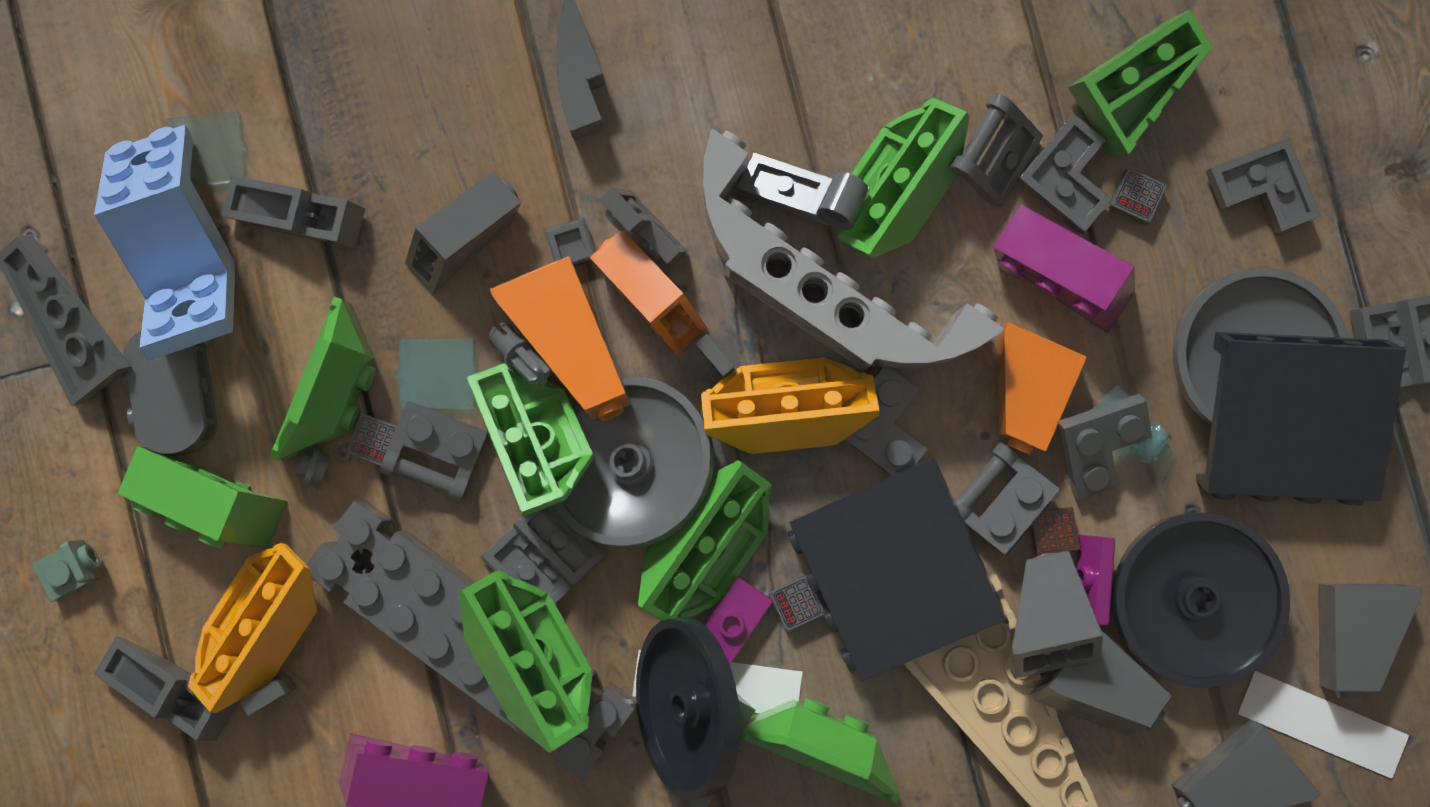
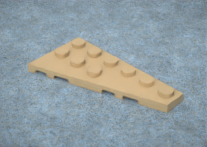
M992 574L990 579L1006 611L1007 620L904 663V665L1031 807H1098L1090 786L1083 776L1073 753L1074 750L1069 738L1065 735L1058 719L1056 709L1036 702L1029 696L1041 679L1040 673L1014 679L1012 673V646L1017 620L1005 598L997 574Z

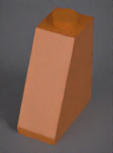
M619 231L612 238L605 240L590 257L608 281L676 356L708 329L683 292L624 231Z
M1007 322L1001 325L1004 330L997 335L998 435L1009 440L1007 447L1031 456L1032 451L1046 452L1087 357Z

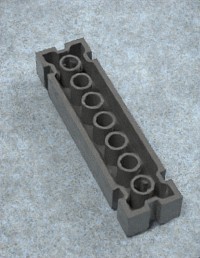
M353 501L333 528L341 534V537L337 542L322 543L306 564L310 568L312 579L329 592L342 588L350 594L343 603L538 748H541L537 742L508 720L464 641L459 592L474 584L475 581L407 530L397 531L394 534L386 528L392 519L368 501ZM372 552L373 556L370 561L375 567L365 569L363 566L365 560L362 558V554ZM592 668V677H593V675H594L595 672H596V670H594L593 668ZM591 682V696L587 716H589L588 729L558 748L560 750L554 760L583 780L605 749L607 743L600 738L601 735L606 731L614 737L635 709L636 700L612 682H609L604 690L594 682Z

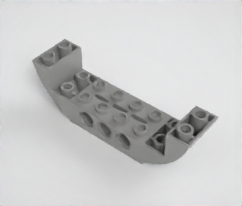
M714 129L711 130L704 156L703 200L710 234L718 253L725 263L724 276L862 372L869 366L887 367L893 370H908L941 365L979 348L1004 330L1003 327L996 323L998 317L991 310L977 303L974 307L967 303L952 315L934 343H931L932 335L927 330L914 322H910L907 326L894 317L896 310L878 297H874L872 301L857 292L860 285L841 272H838L836 277L821 267L824 261L814 252L804 247L799 252L787 244L785 241L788 239V236L783 231L770 223H766L763 227L750 218L752 211L738 200L731 198L726 202L748 167L749 153L744 150L746 144L733 133L724 131L723 134H720ZM773 263H779L787 269L788 275L782 278H775L767 272L766 267ZM807 287L818 289L822 294L823 301L819 303L807 301L803 296L802 290ZM849 311L853 313L857 319V327H845L838 318L839 312Z

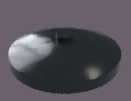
M1192 512L1173 515L1154 523L1138 535L1128 546L1114 576L1112 607L1115 622L1124 643L1131 653L1148 669L1182 685L1217 687L1236 682L1250 675L1261 667L1274 653L1285 633L1288 623L1290 591L1287 576L1280 559L1270 544L1254 529L1224 515Z
M690 617L666 619L657 623L650 630L639 656L636 675V702L640 730L649 759L663 784L673 794L682 799L695 800L716 795L726 786L736 765L740 745V709L736 685L729 662L721 645L703 623Z

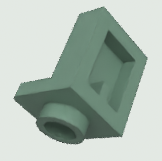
M85 540L67 541L60 545L61 549L32 563L50 602L58 601L103 577L98 568L100 566L99 556L91 545L86 544Z

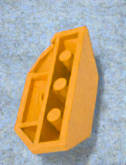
M825 357L740 366L718 382L712 389H708L701 394L705 434L749 454L837 445L877 418L880 412L873 376L865 372L860 374L849 366Z
M279 543L274 545L273 548L263 550L248 557L202 628L195 656V673L191 674L188 687L210 713H217L272 682L317 613L310 568L287 544Z

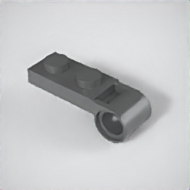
M754 153L737 190L740 197L813 222H819L840 230H849L852 228L865 201L869 187L862 179L850 173L837 172L831 179Z

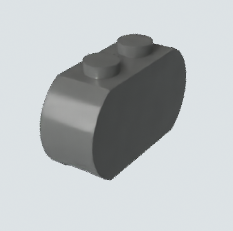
M139 331L130 339L123 352L124 358L131 365L129 369L121 374L123 384L129 389L131 406L127 409L129 426L135 431L137 440L154 452L183 455L199 451L213 439L218 429L206 345L202 342L148 361L139 348L141 331Z

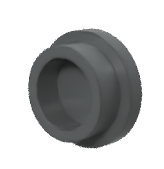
M315 447L313 454L304 452L296 474L297 477L304 479L301 487L308 489V486L311 485L320 488L331 457L321 453L322 448Z

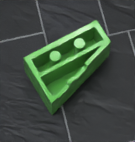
M1191 10L1171 17L1068 86L1093 130L1106 140L1103 146L1111 158L1130 154L1137 145L1136 141L1150 123L1155 122L1162 113L1161 109L1175 91L1183 86L1213 47Z
M137 446L117 493L134 501L132 509L154 517L159 513L166 517L164 524L184 532H190L193 529L200 533L199 541L218 548H223L225 542L268 548L287 503L286 500L276 496L256 494L249 490V485L236 481L234 484L213 474L214 471L172 454L157 453L142 446Z

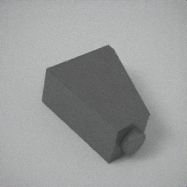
M492 171L415 228L405 265L432 294L446 284L514 221L522 203L518 199L515 189L508 182L501 181Z
M1069 550L1055 554L1044 553L1036 558L1027 559L1012 646V673L1014 679L1101 660L1103 635Z
M1318 583L1320 686L1336 691V697L1343 699H1363V692H1380L1422 597V587L1407 584Z
M1102 630L1101 660L1045 672L1029 694L1036 702L1126 735L1144 729L1147 731L1154 729L1165 716L1163 708L1172 696Z
M1250 719L1172 784L1181 796L1176 800L1180 807H1290L1313 801L1321 795L1266 727Z

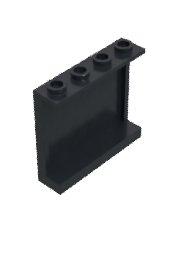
M1215 332L1213 349L1221 354L1213 420L1205 474H1196V481L1205 491L1214 498L1224 500L1234 499L1236 495H1251L1254 499L1267 502L1277 501L1278 497H1294L1295 500L1303 503L1317 504L1321 502V499H1336L1340 503L1353 506L1363 505L1364 501H1381L1406 349L1390 340Z
M934 456L810 513L798 516L789 522L792 530L787 532L790 543L797 555L804 554L810 569L805 571L807 580L815 594L822 593L828 607L823 610L826 622L832 633L839 631L846 646L841 649L846 666L851 673L857 671L861 681L1007 620L1002 602Z

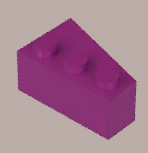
M1023 205L1019 207L993 246L996 259L999 261L997 265L1004 272L1015 278L1023 277L1034 284V287L1041 293L1058 300L1107 334L1135 293V269L1133 265Z
M350 733L339 786L345 805L350 807H481L489 772L482 762H478L477 756L469 753L454 752L451 756L438 753L436 750L424 746H406Z

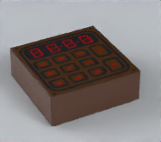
M1073 507L1045 510L1031 527L1036 556L1044 553H1059L1080 549Z

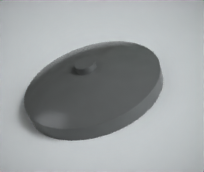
M1254 268L1242 270L1222 277L1199 292L1185 309L1174 337V372L1180 390L1195 413L1212 426L1221 354L1213 349L1215 332L1348 338V333L1343 319L1333 302L1310 281L1280 269Z
M642 377L621 378L631 404L623 407L624 411L615 418L600 421L599 418L591 420L575 400L571 403L594 459L566 500L554 504V507L561 518L576 532L593 542L612 548H641L663 541L675 534L697 513L706 498L713 478L714 446L712 437L705 434L704 418L683 394L673 387L657 380Z

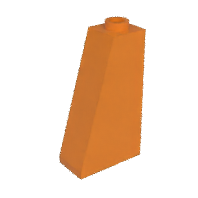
M569 256L490 289L492 297L523 337L528 340L536 353L550 367L553 374L591 420L599 418L600 421L615 418L624 411L623 407L631 404L579 275Z

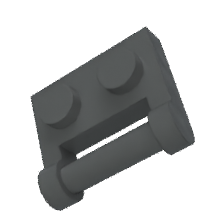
M993 93L986 104L988 108L987 113L962 155H957L954 158L950 169L958 176L964 178L989 204L1002 207L1043 135L1009 98ZM1003 119V125L997 132L996 137L991 143L989 149L987 150L980 164L977 166L976 163L978 162L979 158L981 157L986 146L988 145L989 141L991 140L992 136L994 135L996 129L998 128L999 124Z
M407 400L378 472L389 477L392 473L446 493L448 494L447 499L459 503L488 432ZM403 445L458 466L455 477H449L400 458L399 454Z
M999 442L992 450L994 456L959 498H954V501L966 526L1007 557L1061 491L1059 487L1022 460L1013 450ZM1006 467L1010 468L1016 475L979 518L971 511L972 507Z

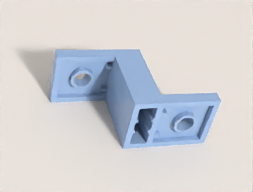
M186 125L174 129L163 127L151 133L148 138L133 143L131 141H122L113 145L105 152L94 213L145 298L139 348L148 361L233 332L235 260L190 180L193 137Z

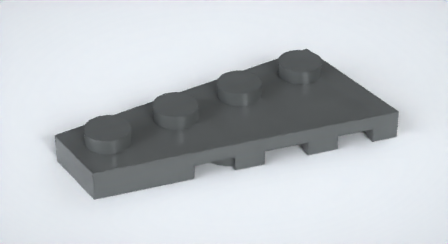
M32 235L16 237L0 252V267L71 406L87 402L131 367Z

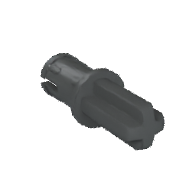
M508 323L499 324L506 335H503L496 327H493L489 333V342L504 356V362L507 367L518 371L532 386L538 384L542 387L547 384V378L551 375V369L536 354L535 349L528 340H523Z

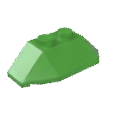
M933 97L923 103V107L907 112L885 125L851 173L868 185L869 192L852 228L849 230L837 229L838 240L871 258L911 243L957 177V174L951 171L950 165L957 155L961 156L964 151L969 114L962 109Z
M333 297L298 388L269 455L273 459L289 461L304 454V452L314 450L315 447H321L344 437L346 430L351 431L357 422L360 408L356 404L362 390L367 391L373 382L376 368L372 367L375 357L352 304L340 298Z
M505 363L468 376L467 380L486 430L522 516L524 517L566 500L593 461L594 456L564 388L549 381L542 387L538 384L532 386L518 371L509 369Z
M739 460L714 472L706 498L693 518L675 534L663 541L650 545L646 550L638 606L663 621L673 618L692 617L719 604L767 535L769 495L771 494L772 484Z
M500 570L459 592L464 641L508 720L549 753L588 729L589 716H587L591 696L592 668L550 594L529 583L509 577V574Z
M806 697L804 703L793 699L752 716L740 732V739L871 793L897 805L900 800V794L879 743L873 732L868 731L870 724L860 718L846 714L844 720L828 714L830 707L826 704Z

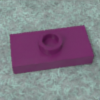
M1079 534L1080 549L1078 550L1076 570L1098 624L1108 625L1116 540L1109 537Z
M738 576L705 623V626L713 633L721 645L729 665L773 602L772 599Z

